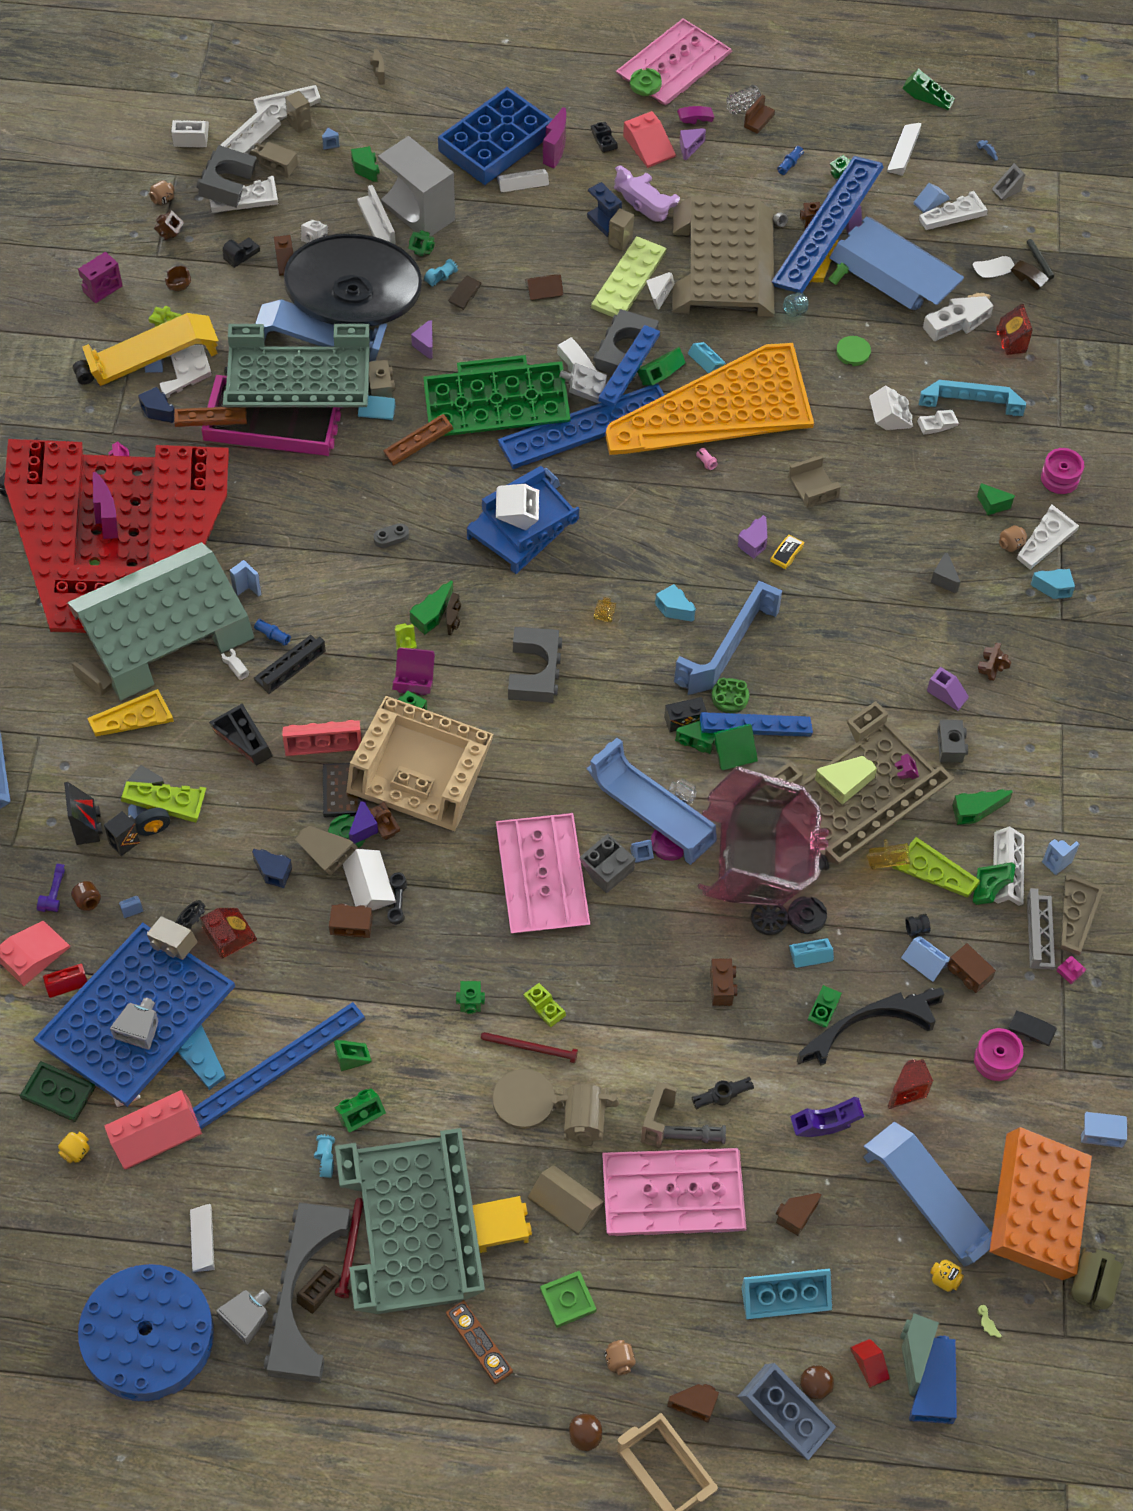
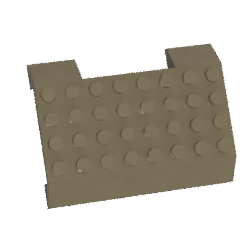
M691 196L673 207V235H690V274L676 282L672 288V313L689 314L690 305L757 307V316L774 317V284L772 283L774 279L773 210L759 199Z
M876 701L847 721L856 744L825 765L828 766L864 756L867 760L872 761L877 768L875 778L843 805L815 781L816 772L802 782L803 774L791 762L761 782L772 808L818 855L824 854L826 859H828L827 862L838 865L954 780L942 766L934 769L887 723L888 713ZM907 753L915 760L919 777L913 780L911 778L900 779L897 773L901 772L903 768L898 770L895 767V763L900 761L901 756Z

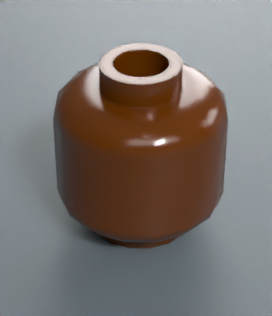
M90 881L78 883L71 892L75 904L83 911L96 908L101 900L98 889Z

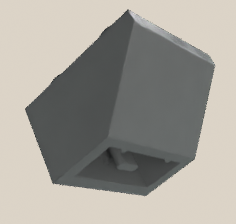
M609 834L605 835L580 856V860L592 881L606 894L635 870V858Z

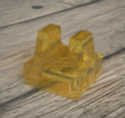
M603 597V600H598L594 619L612 622L616 603H612L611 598Z

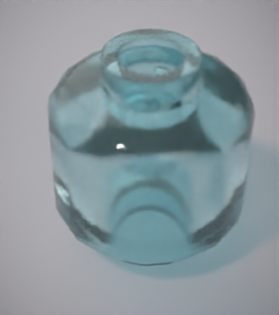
M800 292L788 295L784 299L783 309L792 317L804 314L808 310V299Z

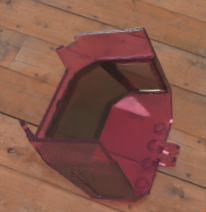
M737 766L709 793L707 799L710 801L707 811L703 810L701 815L708 820L721 823L718 881L711 887L703 884L697 885L699 889L703 890L702 893L705 896L731 903L782 906L819 878V859L821 857L819 850H825L828 847V841L825 838L829 835V830L820 828L822 821L820 807L804 786Z

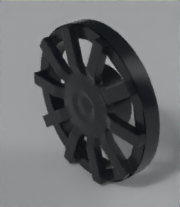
M201 900L192 902L181 912L175 923L191 929L192 925L195 922H199V917L205 913L204 908L206 905Z
M765 900L757 903L753 908L751 923L762 934L776 935L787 926L788 913L780 902ZM767 905V910H765L762 906ZM759 908L763 913L756 912V910ZM783 913L784 916H785V918H784V917H778V915H780V914ZM754 915L761 916V918L755 920ZM777 920L784 921L783 925L781 926ZM762 921L763 925L760 928L756 923ZM776 925L779 929L773 930V926ZM765 926L770 927V930H765Z

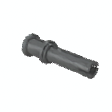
M707 1124L703 1125V1127L665 1126L663 1139L702 1140L704 1143L716 1141L725 1144L726 1125H722V1127H709Z

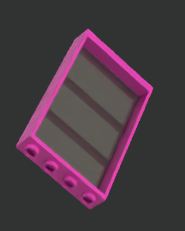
M216 375L207 408L223 407L227 376ZM246 407L247 424L202 426L203 441L329 456L330 449L334 448L335 440L333 437L337 435L338 425L336 424L337 421L340 422V408L343 407Z

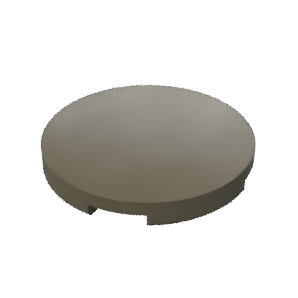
M531 1069L513 1070L505 1074L497 1082L493 1091V1107L497 1116L514 1128H535L543 1124L554 1109L552 1097L555 1096L554 1089L550 1081L537 1071Z

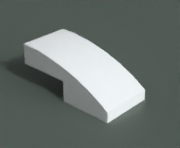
M953 410L937 411L935 416H921L917 420L923 435L948 430L959 424Z

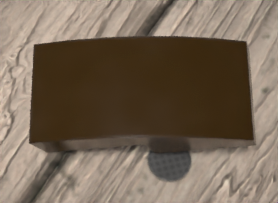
M1021 260L1010 269L1021 282L1026 278L1036 290L1041 288L1049 279L1036 267Z
M466 275L450 296L449 303L464 310L471 297L474 298L482 283Z
M452 593L447 606L448 635H452L453 631L459 628L461 621L459 619L461 608L460 596L456 593Z

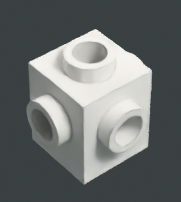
M310 220L301 225V241L308 243L312 240L328 236V226L320 221Z

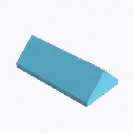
M830 1269L746 1277L743 1279L741 1289L746 1319L832 1310Z

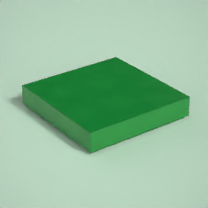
M751 724L713 733L721 770L758 761Z

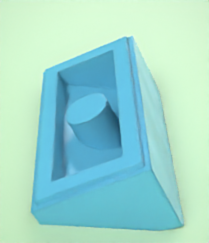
M704 342L693 343L688 352V355L707 373L726 364Z
M368 396V406L359 407L358 417L393 420L395 399Z
M828 938L789 945L796 968L834 960L833 948Z

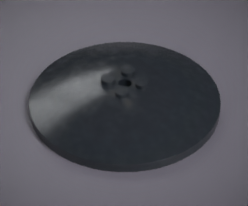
M335 234L312 240L292 254L284 271V286L291 301L307 315L332 325L369 324L370 327L388 323L407 313L415 305L421 293V272L414 259L402 248L389 241L363 234Z

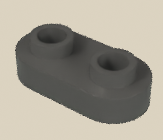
M401 523L379 529L374 533V543L380 548H386L404 542L409 537V529L405 524Z

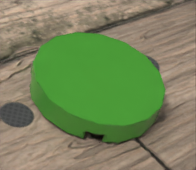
M646 68V70L638 69L630 77L631 89L641 96L654 95L662 87L660 73L651 68Z
M858 336L844 337L839 341L836 350L838 359L844 364L848 365L849 363L852 366L863 365L868 361L871 354L869 343L864 338Z

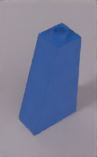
M937 1336L934 1338L923 1377L913 1401L909 1421L953 1424L957 1418L956 1339H949L948 1336Z

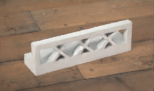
M266 104L227 138L221 146L228 147L231 144L230 149L249 154L254 149L255 144L262 143L281 126L280 120L272 115L270 106Z
M373 185L368 186V196L357 198L358 205L372 235L395 244V231Z
M1009 826L994 832V865L1013 862L1016 865L1015 874L1017 880L1014 876L1013 883L1000 889L995 896L994 902L1001 903L1010 900L1020 906L1023 904L1024 835Z

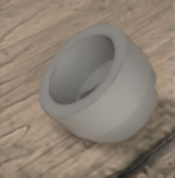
M777 213L774 215L773 222L775 225L784 227L787 224L788 217L786 214Z

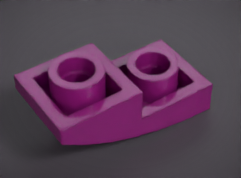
M690 106L680 108L677 111L680 121L686 124H696L697 119L703 122H713L715 118L710 107Z

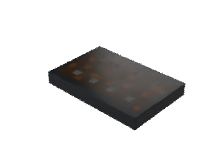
M350 763L323 764V817L356 815L362 798L346 792Z

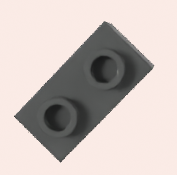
M940 720L937 728L940 762L963 763L964 756L968 755V744H965L964 740L967 736V729L963 728V720Z

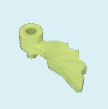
M985 1305L979 1306L977 1312L982 1316L981 1326L984 1327V1331L988 1332L990 1336L1001 1338L1002 1335L996 1329L994 1322L988 1317V1308Z

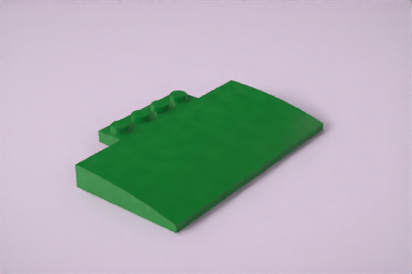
M526 355L458 362V373L423 377L428 423L444 414L453 426V430L443 436L571 422L565 379L559 377L561 370H563L562 361L527 365Z

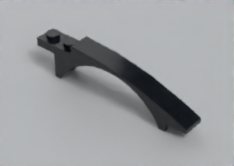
M941 987L937 989L930 988L918 995H908L905 999L900 992L871 1003L839 1020L812 1040L798 1053L797 1063L799 1065L817 1059L820 1066L826 1064L829 1050L836 1038L849 1026L872 1017H896L912 1022L926 1031L933 1030L936 1021L929 1007L942 1003L944 992Z

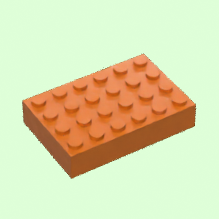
M1021 1127L1007 1133L989 1252L1062 1281L1077 1275L1092 1156Z

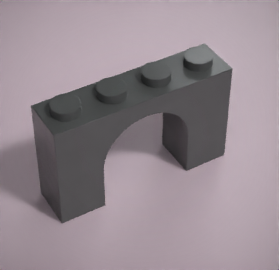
M218 145L216 151L213 150L211 160H208L201 179L199 178L197 182L198 196L237 208L241 200L243 185L220 177L219 174L229 173L251 179L257 157Z
M620 309L618 314L613 317L612 326L608 327L605 340L602 339L599 352H595L593 358L595 369L613 375L626 353L618 350L615 344L623 339H636L644 325L658 330L659 321ZM636 372L635 376L633 377V379H632L631 381L634 382V380H635V378H636L638 372Z
M514 627L513 652L538 655L548 665L542 672L535 675L510 674L508 700L553 703L554 696L558 695V685L555 684V680H559L560 669H556V666L561 662V653H558V648L562 649V637H559V630Z

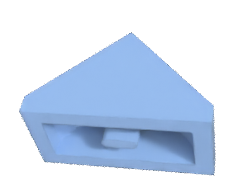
M928 183L915 199L914 205L925 213L948 201L950 197L939 187Z

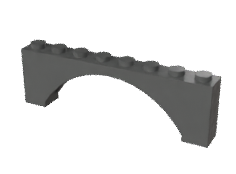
M300 1202L298 1210L294 1209L292 1222H295L294 1230H290L288 1239L291 1247L285 1253L284 1262L287 1263L286 1271H282L280 1281L283 1284L282 1292H278L276 1301L279 1309L278 1313L274 1312L272 1326H275L274 1334L269 1336L268 1347H271L270 1355H266L264 1368L267 1369L268 1376L321 1383L325 1363L324 1356L317 1354L308 1345L296 1326L292 1308L293 1292L298 1277L308 1261L321 1248L341 1236H348L351 1219L350 1209Z

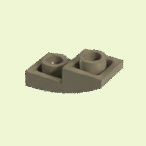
M374 49V55L370 57V65H373V72H375V77H378V84H385L384 61L378 49Z

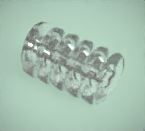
M750 85L738 92L729 94L726 98L729 112L735 115L736 112L740 113L742 110L745 111L747 107L750 108L759 99L761 92L756 85Z

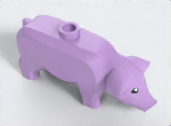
M619 165L615 168L617 175L614 189L621 192L626 201L635 210L640 211L652 221H664L668 215V210L678 205L680 197L676 194L673 196L660 194L650 185L649 182L652 180V177L648 173L639 177H633L631 172L623 166Z

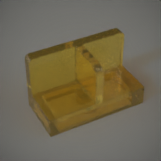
M884 839V847L870 848L867 859L871 869L910 864L908 843L889 846L888 840Z

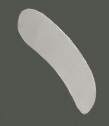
M1007 256L973 263L975 271L985 278L1011 272L1010 269L1014 266L1012 259Z

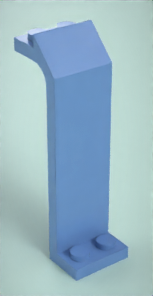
M284 300L262 304L255 324H264V342L268 332L277 331L321 347H334V325L317 320L304 313L295 304ZM386 323L379 325V328L375 327L374 331L369 330V362L376 360L387 326Z
M758 581L711 662L699 665L679 656L676 661L674 682L680 687L688 688V695L713 689L758 611L761 610L765 614L777 616L782 590Z
M616 738L608 743L599 754L593 756L590 761L591 765L587 770L601 790L684 849V858L687 863L691 865L717 841L716 825L628 762L624 755L623 741Z
M893 1122L864 1145L868 1153L863 1158L867 1163L876 1159L888 1169L964 1267L974 1263L990 1250L992 1232L913 1133Z

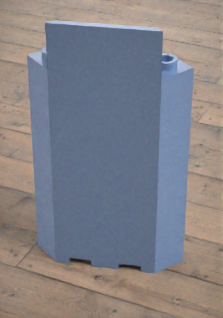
M867 216L862 220L863 224L859 228L856 226L848 233V238L845 241L840 240L829 257L838 264L844 263L849 267V271L912 310H917V308L921 307L924 297L938 305L964 278L952 270V267Z

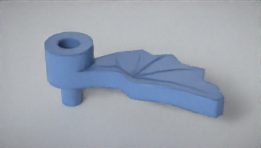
M987 140L977 142L979 149L984 148L995 161L998 160L996 151L990 144H987Z

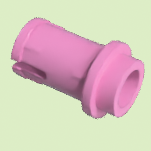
M701 448L702 454L697 452L696 456L704 463L706 469L713 470L718 464L717 459L712 457L705 448Z

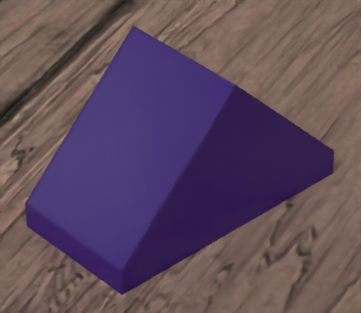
M362 801L349 832V840L354 844L378 833L377 822L365 802Z

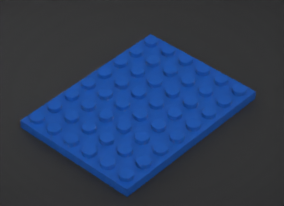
M143 922L33 1039L35 1044L126 1107L130 1105L235 988L233 981L190 953L182 960L178 957H170L165 951L155 950L150 945V940L146 935L151 928ZM144 998H149L155 1002L152 1010L156 1012L158 1017V1025L149 1050L114 1039L110 1030L113 1023L129 1003L140 1006Z

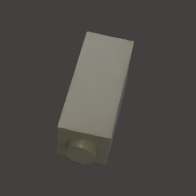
M312 826L302 829L298 833V837L295 838L330 876L356 849H359L349 839Z

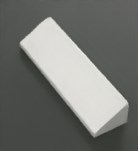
M922 123L904 126L887 172L903 176Z

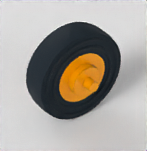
M152 808L143 811L135 818L137 823L135 825L138 834L143 836L157 834L165 830L170 824L168 812L163 808Z

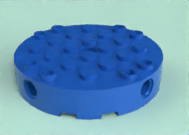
M146 1264L119 1271L96 1288L83 1308L79 1322L78 1339L81 1354L90 1373L107 1391L132 1401H153L179 1392L189 1385V1382L202 1371L212 1350L214 1324L207 1300L201 1289L192 1279L182 1272L167 1266ZM151 1329L150 1334L141 1335L144 1331Z

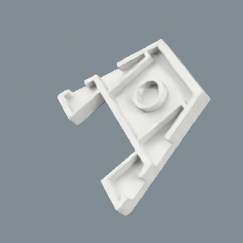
M192 345L169 355L177 379L160 383V388L166 397L169 398L170 394L181 392L185 386L189 384L194 385L212 376L204 346Z

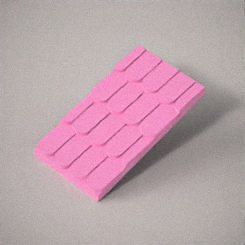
M683 18L616 70V73L624 80L630 82L631 75L638 69L646 70V68L656 70L661 75L662 87L657 93L650 96L659 103L667 105L700 77H703L710 69L717 66L732 50Z
M573 813L496 821L511 934L590 925Z
M738 1148L602 1153L608 1235L747 1231L741 1159Z

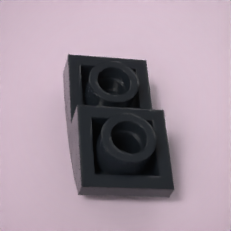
M598 122L590 126L592 134L603 153L618 149V143L613 138L611 128L606 122Z
M1017 1010L1008 1027L1011 1032L1027 1036L1031 1041L1050 1046L1057 1030L1055 1026Z

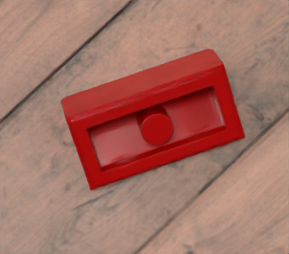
M82 964L43 975L49 998L80 989L87 982Z

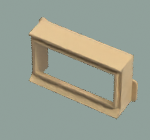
M662 1413L641 1428L632 1427L618 1438L617 1452L661 1511H688L717 1491V1484L714 1483ZM655 1429L659 1431L703 1489L676 1510L629 1449Z

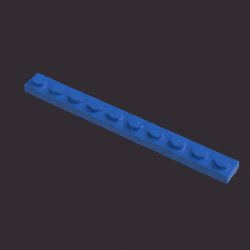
M354 1002L350 1003L195 1106L193 1111L200 1129H203L365 1021V1016Z

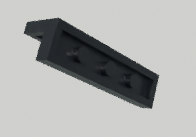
M309 635L255 676L254 681L268 694L272 693L326 651L325 641L320 636L315 639L312 635Z

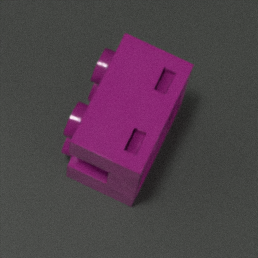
M106 251L78 268L79 276L83 279V284H81L83 293L95 304L123 287L119 265Z

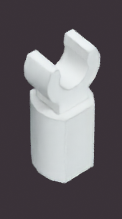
M230 649V657H226L224 653L221 654L223 662L228 664L239 680L248 677V669L236 657L233 649Z

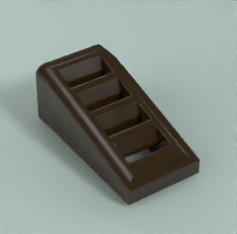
M324 1265L297 1293L296 1302L313 1314L340 1281L341 1276ZM324 1275L325 1277L330 1279L331 1282L329 1283L328 1281L323 1279L322 1276ZM317 1282L320 1283V1284H321L322 1286H324L325 1288L323 1289L322 1287H320V1286L317 1284ZM313 1289V1290H314L315 1292H317L319 1295L317 1296V1295H316L315 1293H313L311 1290Z

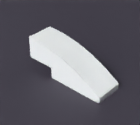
M572 337L558 345L557 354L568 365V370L571 373L575 363L597 371Z

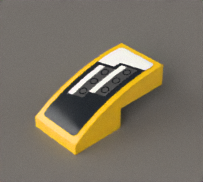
M788 535L779 545L770 562L787 569L794 561L796 554L803 548L805 542Z

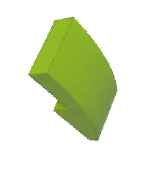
M540 983L523 994L530 1006L550 1028L566 1016L565 1011L552 999V995Z

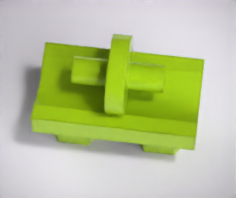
M164 306L163 309L155 307L153 314L148 320L157 327L181 316V314L172 312L168 306Z
M404 623L396 625L395 638L397 650L400 647L416 649L413 624L406 625Z

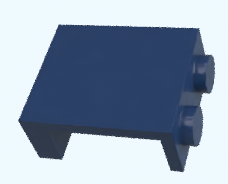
M600 182L588 189V192L598 201V207L587 212V218L606 237H609V221L619 208L622 209V201Z

